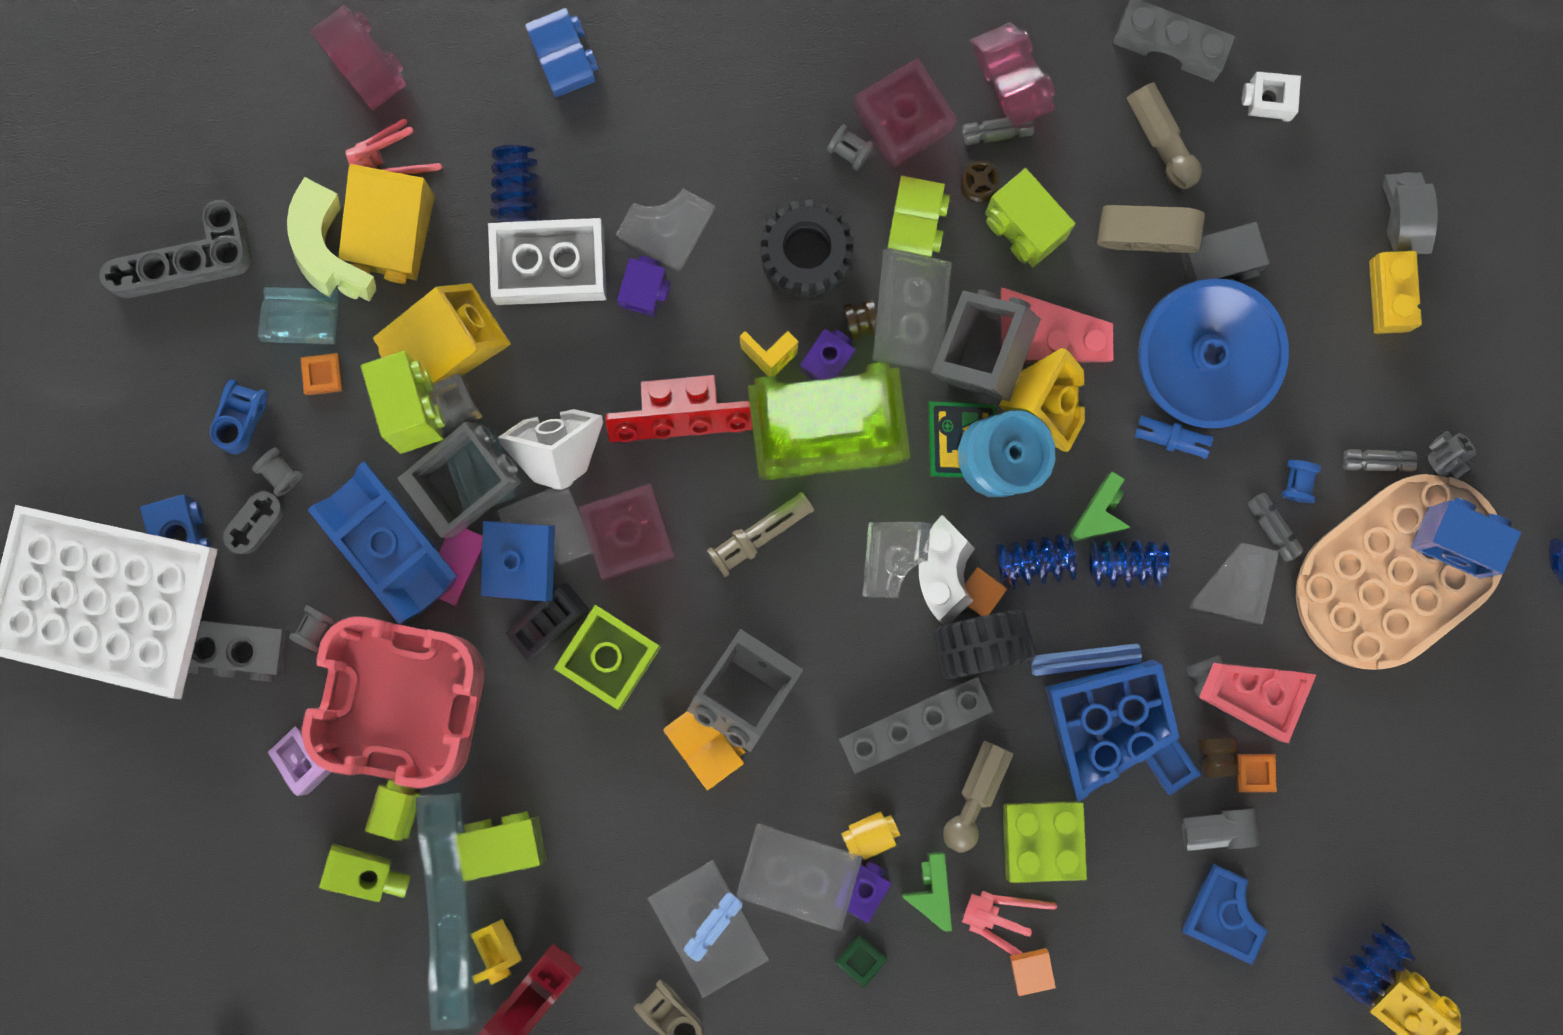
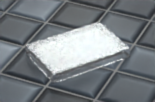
M892 248L883 250L873 360L932 371L945 338L952 262Z
M757 824L736 897L842 931L863 856Z
M714 860L647 898L703 998L769 960L741 909L735 917H730L728 926L712 946L708 945V951L700 961L693 960L684 952L685 945L692 937L695 938L697 936L696 931L715 908L718 909L720 907L718 903L725 894H732Z

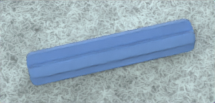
M1136 643L1036 655L1030 660L1033 675L1038 676L1139 664L1142 661L1140 645Z

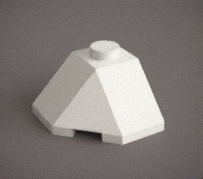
M573 409L560 412L561 419H550L541 423L538 417L525 419L498 437L499 443L534 483L562 490L571 486L574 480L587 471L603 424L601 415Z

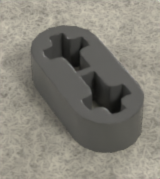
M267 491L255 493L250 497L224 531L223 540L229 551L239 555H248L257 550L281 520L284 514L282 500ZM272 500L270 508L274 511L271 516L264 514L257 522L254 521L261 512V509L257 506L259 502L268 503ZM250 525H253L247 534V538L250 540L247 546L239 544L236 547L235 544L238 539L234 536L237 530L245 532Z

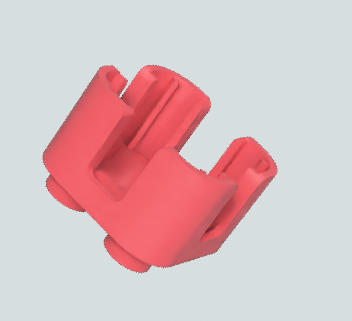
M350 617L333 625L324 635L317 656V666L328 668L322 702L318 709H307L302 727L303 745L311 760L321 768L331 772L347 775H372L395 780L394 784L414 788L442 784L456 777L464 768L469 757L485 680L484 661L476 647L469 641L454 635L366 617Z

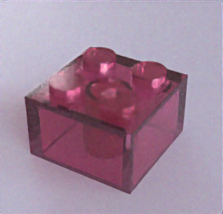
M916 58L854 97L853 108L891 168L896 167L952 133L957 123V118L919 58Z
M651 484L578 507L601 579L604 582L676 559Z

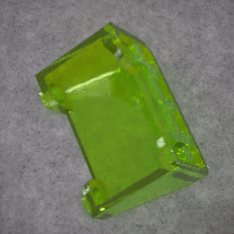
M889 362L867 365L868 372L861 373L858 376L792 384L777 382V376L754 379L755 385L748 386L759 480L783 479L907 462L910 459L899 367L890 368Z

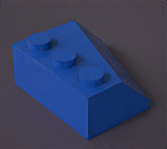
M1155 660L1045 687L1062 760L1077 802L1089 796L1090 792L1101 785L1108 784L1116 779L1120 773L1131 766L1146 760L1180 738L1161 663Z

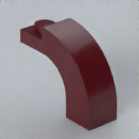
M552 944L477 1035H528L576 978L582 968L574 962L568 953L561 951Z

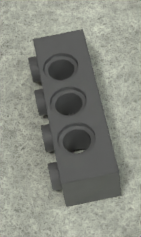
M200 621L187 673L198 674V667L213 668L212 676L235 678L236 671L250 672L249 680L272 682L273 675H285L290 631ZM211 638L215 643L216 650L212 657L206 659L201 654V645L206 639ZM248 642L253 648V656L248 662L243 663L238 657V649L243 643Z
M974 677L843 736L838 741L853 774H857L993 712L978 677Z

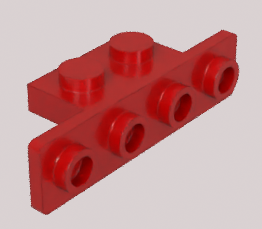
M714 375L642 381L641 411L608 413L605 415L610 442H631L633 440L655 438L666 439L688 435L701 436L710 433L742 432L744 430L756 429L753 401L717 404Z

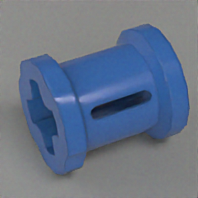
M1288 460L1287 467L1290 468L1287 489L1282 491L1281 497L1302 503H1314L1313 487L1316 473H1320L1321 466L1306 461Z

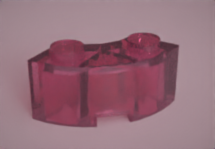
M344 4L312 28L310 33L362 100L373 111L407 85L399 73L404 67L392 51L384 54L368 33L373 28L362 13L358 11L353 15Z
M1009 22L971 39L986 81L991 80L993 82L998 97L997 102L1014 127L1055 110L1051 97L1055 95L1053 82L1047 74L1044 75L1035 63L1030 53L1033 51L1032 43L1026 31H1020Z

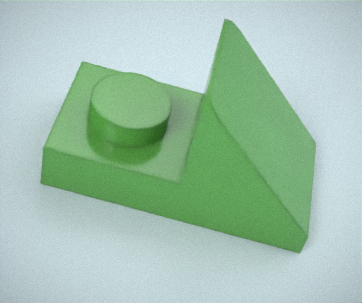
M1114 472L1109 473L1105 477L1070 533L1069 539L1075 542L1122 532L1130 528V526L1106 512L1107 507L1114 510L1124 495L1125 491L1120 489L1125 480Z
M943 852L927 853L928 862H921L923 885H930V891L902 893L901 896L944 932L952 931L945 854Z

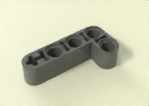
M214 200L205 206L202 213L206 239L109 260L100 270L99 279L101 284L118 297L134 298L240 275L251 264V253L244 219L229 202ZM223 213H230V222L226 226L218 228L216 226L217 218ZM237 248V258L231 263H224L223 256L228 249ZM194 256H201L200 266L194 271H188V261ZM159 263H164L165 271L163 275L157 279H152V268ZM124 272L128 275L127 277L121 279V273ZM121 279L122 285H118L116 281Z

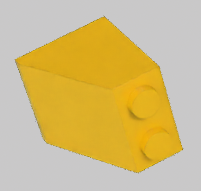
M350 164L338 258L368 274L370 272L384 274V279L391 282L405 284L406 279L417 280L435 198L425 179Z
M472 283L435 287L373 337L379 347L378 351L381 358L405 350L414 361H420L423 370L429 371L434 383L435 391L431 392L430 396L511 345Z

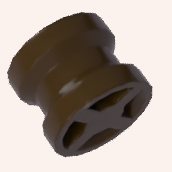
M976 161L966 167L961 179L960 188L967 200L973 203H983L991 199L999 185L1000 177L995 166L987 161Z
M872 298L864 300L862 305L859 306L851 304L843 306L848 333L852 341L860 339L863 334L867 333L873 336L881 334L879 319Z

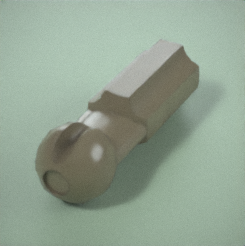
M1153 82L1134 91L1126 97L1152 147L1157 148L1164 161L1167 180L1178 189H1188L1194 186L1201 178L1202 169L1200 161L1194 155L1189 154L1179 135L1180 129L1157 86Z
M983 741L961 792L966 800L962 812L959 816L950 819L944 826L943 837L948 848L964 853L977 844L979 839V830L976 824L977 817L981 808L991 807L1013 757V753Z

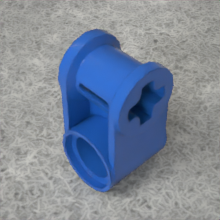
M230 379L223 389L218 410L210 426L209 433L213 443L228 454L235 455L245 451L250 445L257 423L265 410L268 391L260 389L257 392L240 386L237 380ZM230 427H237L238 436L236 440L231 443H224V432Z

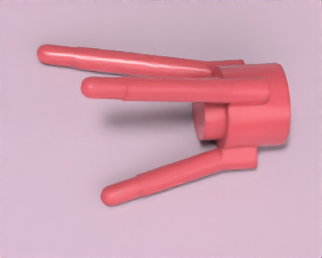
M402 119L371 138L357 143L356 147L346 150L349 165L353 164L378 169V166L383 164L379 150L411 135L413 128L407 127L398 131L408 123L406 119ZM440 163L380 170L407 175L440 171L443 166Z
M982 891L981 896L971 894L962 922L970 925L969 931L982 935L1011 955H1017L1023 952L987 928L992 929L994 924L1025 936H1030L1032 931L1029 928L997 916L999 907L994 906L993 903L1055 910L1057 904L1042 900L993 895Z

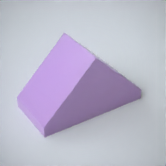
M296 726L268 751L291 791L297 796L309 794L331 773V771L318 766L308 756L303 745L302 732Z

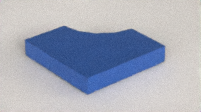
M1211 863L1181 932L1253 965L1268 930L1258 924L1248 910L1245 894L1249 880Z

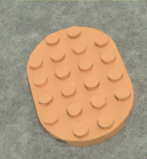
M1428 474L1407 477L1377 493L1323 536L1311 548L1301 565L1296 584V603L1302 625L1311 640L1319 649L1334 660L1359 669L1376 670L1392 668L1405 664L1422 654L1485 603L1493 594L1502 575L1478 579L1412 549V543L1428 507L1449 500L1453 501L1454 498L1471 502L1476 506V512L1489 517V514L1497 515L1489 501L1475 488L1463 481L1452 477Z

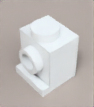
M1256 72L1250 83L1244 84L1242 92V105L1249 106L1248 116L1279 118L1290 122L1299 109L1301 76ZM1262 95H1270L1273 102L1262 101Z

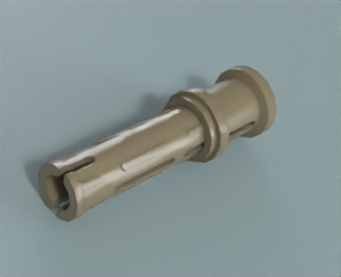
M800 492L797 496L769 513L745 531L736 529L732 532L733 537L715 549L712 547L708 548L706 552L725 578L729 575L730 569L746 558L750 560L755 558V555L758 553L756 549L784 532L809 513L814 512V509L806 496Z

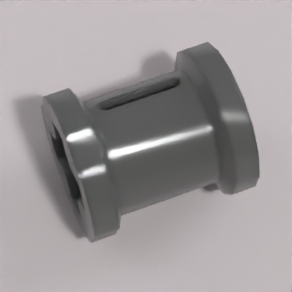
M844 123L833 136L826 151L830 154L835 152L852 163V169L858 171L870 155L875 143L871 140L865 142L850 132L849 126ZM844 143H848L849 145L857 149V152H854L853 150L845 146Z
M273 448L254 464L252 471L256 475L261 474L274 488L273 493L280 497L294 488L303 475L299 470L293 471L280 457L281 451L278 448Z
M306 605L304 608L306 614L295 633H291L288 638L318 653L319 643L328 626L334 625L336 620Z

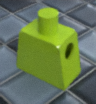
M332 843L319 888L380 902L383 892L404 898L411 876L389 870L391 865L390 859ZM369 870L375 872L377 878L369 883L363 881L360 875L364 871Z

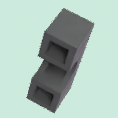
M1130 0L1112 44L1144 56L1151 51L1166 53L1182 63L1180 70L1215 82L1224 68L1235 36L1142 0Z

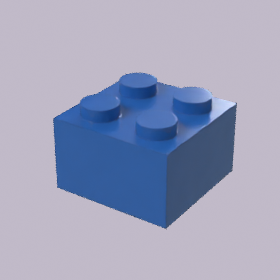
M1454 498L1453 501L1449 500L1428 507L1411 548L1478 579L1504 574L1521 532L1510 527L1512 524L1510 520L1495 514H1489V517L1476 512V506L1471 502Z

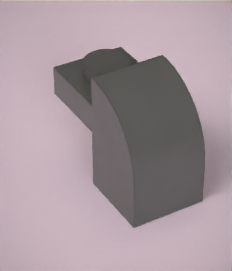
M1421 172L1386 174L1382 187L1391 208L1386 233L1393 251H1417V254H1431L1438 223L1437 198L1433 183L1426 184Z

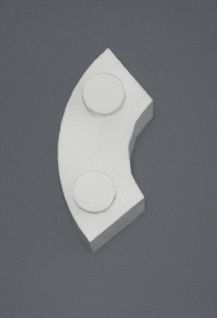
M942 515L930 529L922 546L919 559V580L928 607L941 623L948 625L973 602L972 597L965 588L964 570L967 559L975 548Z

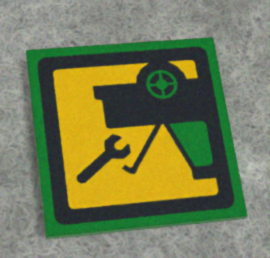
M928 402L930 477H963L958 461V447L962 435L972 423L987 416L997 415L996 404Z

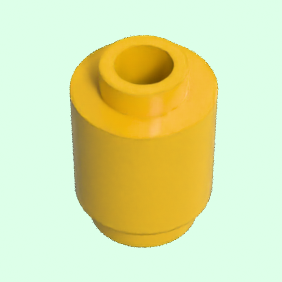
M881 811L849 825V830L841 833L853 861L861 857L863 860H866L897 846L894 838L900 836L892 816L889 815L884 818Z

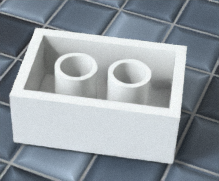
M601 218L488 223L491 298L496 305L607 300L604 227Z

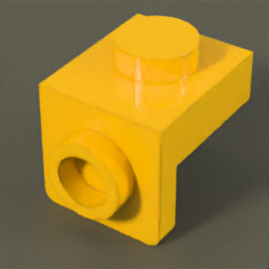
M503 919L471 934L487 968L472 976L475 984L487 978L490 984H494L510 976L509 967L522 961L514 944L512 934L507 929Z

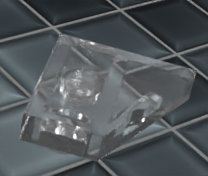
M1246 543L1239 544L1194 598L1190 608L1262 625L1279 551Z

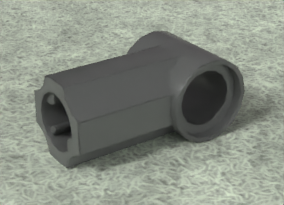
M1255 807L1221 811L1222 814L1181 818V833L1185 850L1196 851L1218 847L1242 849L1260 846Z

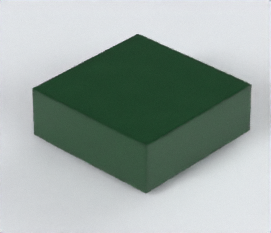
M858 934L835 961V964L860 986L865 988L888 958L862 935Z

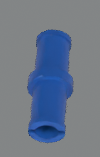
M1141 415L1138 424L1153 430L1150 432L1137 428L1134 438L1166 446V450L1170 452L1176 449L1207 459L1210 450L1196 446L1195 443L1211 447L1213 436L1181 428V423L1174 422L1171 425Z

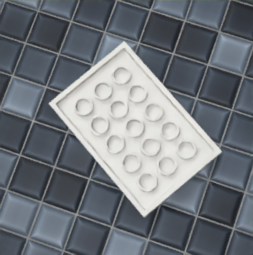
M15 505L0 564V657L165 697L181 699L218 549Z

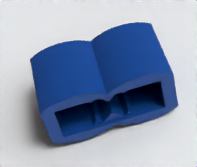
M564 8L525 24L555 98L596 82L593 71L599 68L591 48L584 51L579 38L584 37L585 34L577 15L570 17L567 9Z

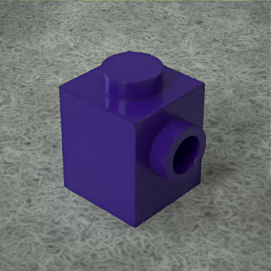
M640 256L639 260L629 258L617 298L620 308L655 317L659 301L666 302L671 285V280L666 279L665 268L660 267V261L646 256Z
M824 329L800 364L799 371L828 391H831L855 355L856 349L851 346L853 341L838 330L830 333Z
M869 860L865 866L857 862L834 900L835 904L869 923L891 885V882L884 878L888 871Z

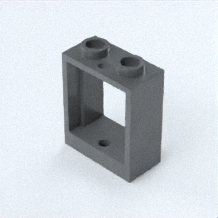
M979 289L977 294L962 291L931 373L947 385L1010 401L1041 318L1030 310L1031 304L1022 299L1010 297L1009 301L1000 300L996 294ZM980 310L1013 318L992 374L959 365Z
M464 422L397 478L441 538H455L521 483L515 474L518 471L516 465L507 455H501L493 445L496 442L493 434L482 424ZM472 441L501 481L456 517L427 477Z
M740 629L695 695L687 711L694 715L700 724L712 727L725 735L727 740L734 746L745 748L751 752L800 677L803 669ZM731 661L778 691L756 727L708 697Z

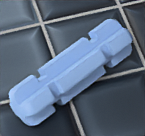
M725 894L718 903L720 907L718 909L715 908L696 931L697 936L695 938L692 937L685 945L684 952L693 960L700 961L708 951V945L712 946L730 923V917H735L742 908L743 903L733 894Z

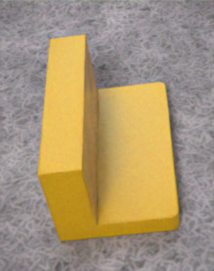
M746 331L739 336L740 348L770 379L798 354V341L788 331L767 352Z

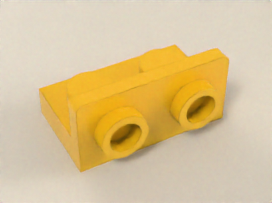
M1403 966L1396 971V980L1370 1005V1012L1398 1035H1457L1461 1032V1014L1457 1005L1446 996L1440 997L1430 989L1428 982L1416 972L1411 973Z

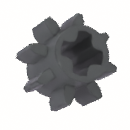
M1446 431L1429 445L1433 452L1428 455V460L1433 469L1443 477L1452 473L1456 479H1459L1475 465L1471 458L1476 456V449L1469 438L1462 433L1452 437L1449 431Z

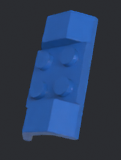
M364 461L357 467L353 478L331 497L312 505L308 509L309 513L399 625L422 614L448 592L458 578V575L437 551V547L392 491L387 489Z

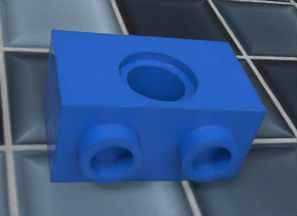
M183 494L140 506L147 534L172 539L174 532L178 528L183 527L187 532L185 542L212 548L207 537L203 538L200 526L201 523H204L202 508L198 501L194 502L192 497Z

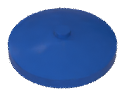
M1211 278L1196 280L1168 293L1153 308L1146 319L1138 344V365L1141 378L1152 399L1172 417L1184 423L1202 428L1229 427L1242 423L1258 414L1277 394L1286 375L1289 360L1287 332L1275 307L1255 289L1228 279Z

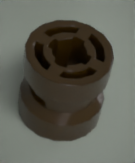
M1236 737L1198 740L1199 751L1203 755H1207V758H1204V763L1200 766L1202 778L1240 775L1239 763L1234 760V756H1230V753L1235 752L1237 749Z

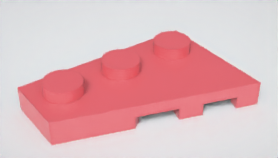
M1001 287L1000 300L1009 301L1010 297L1022 299L1031 304L1030 310L1041 318L1025 362H1038L1060 348L1067 349L1077 362H1112L1114 360L1113 323ZM1000 315L1002 348L1013 318Z
M1213 663L1199 698L1272 738L1289 743L1316 674Z

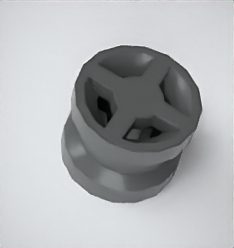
M1221 655L1185 668L1187 674L1193 677L1196 684L1194 687L1196 696H1200L1213 663L1223 664Z

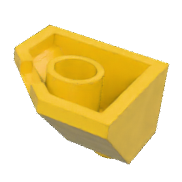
M1060 348L1021 371L1010 401L1001 400L999 406L1004 412L1026 411L1037 416L1049 428L1055 447L1069 452L1085 422V407L1079 406V386L1084 385V370L1067 349Z

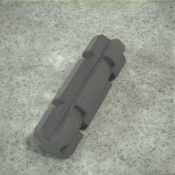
M1028 114L1017 116L1016 120L1008 117L982 121V125H978L977 122L969 123L962 127V138L965 145L979 144L980 140H984L987 143L1014 139L1013 136L1018 135L1019 138L1033 135L1034 121L1032 116Z
M1348 449L1343 452L1342 465L1345 470L1363 468L1364 471L1393 472V470L1396 471L1398 469L1399 472H1412L1417 468L1418 459L1414 451H1401L1397 454L1396 451L1366 450L1362 452L1361 449Z
M1260 493L1249 500L1248 506L1254 515L1258 514L1260 517L1258 521L1274 545L1278 544L1280 547L1278 552L1285 561H1291L1303 552V548L1297 539L1291 538L1293 533L1278 510L1272 509L1271 505L1273 503L1268 495Z

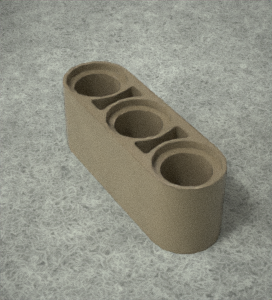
M1107 205L1102 208L1097 244L1101 247L1115 250L1196 253L1200 251L1205 213L1197 209L1185 207Z

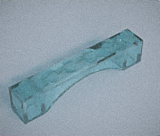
M460 793L416 797L418 837L425 873L429 919V1006L431 1030L470 1027L476 1021L467 884L466 881H463L455 835L463 832Z

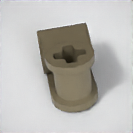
M661 979L656 983L657 988L642 1004L637 1003L633 1007L636 1013L660 1035H676L677 1025L684 1022L693 1025L696 1035L704 1034L701 1020L684 1004L679 995ZM664 999L665 1002L654 1012L653 1008Z

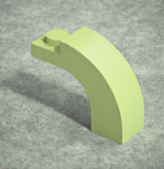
M304 177L292 198L287 218L288 237L297 265L306 279L328 297H330L336 285H338V289L352 299L361 297L370 301L377 290L374 276L337 258L325 245L327 231L341 209L338 194Z

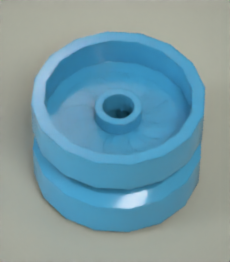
M1007 411L998 415L984 417L972 423L963 433L958 447L959 467L965 481L976 492L987 497H1005L1022 494L1042 486L1051 475L1056 460L1055 443L1049 428L1037 416L1026 411Z

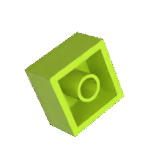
M1027 168L1023 169L991 197L985 215L988 217L986 223L990 229L998 236L1003 234L1012 244L1010 249L1014 256L1023 264L1028 262L1033 268L1067 239L1076 224Z
M404 350L361 365L379 431L384 440L400 454L444 440L440 428L445 426V420L439 405H434L430 393L435 391L434 383L429 371L423 370L419 360L414 361Z
M595 605L554 669L615 709L621 710L661 646Z
M1082 802L1002 804L1005 877L1007 881L1014 883L1087 880L1084 807Z
M526 811L501 817L502 824L492 826L491 819L463 825L465 832L455 835L463 881L540 866L545 863L547 856L539 816L529 818V813Z

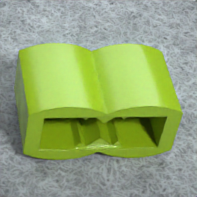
M901 176L887 253L929 261L932 251L939 253L943 231L937 230L939 216L946 217L950 195L943 194L945 184Z
M388 780L385 786L378 785L365 831L401 841L403 838H409L422 794L416 792L414 787L394 784L395 780Z

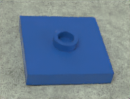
M483 521L481 596L544 602L552 601L555 526Z

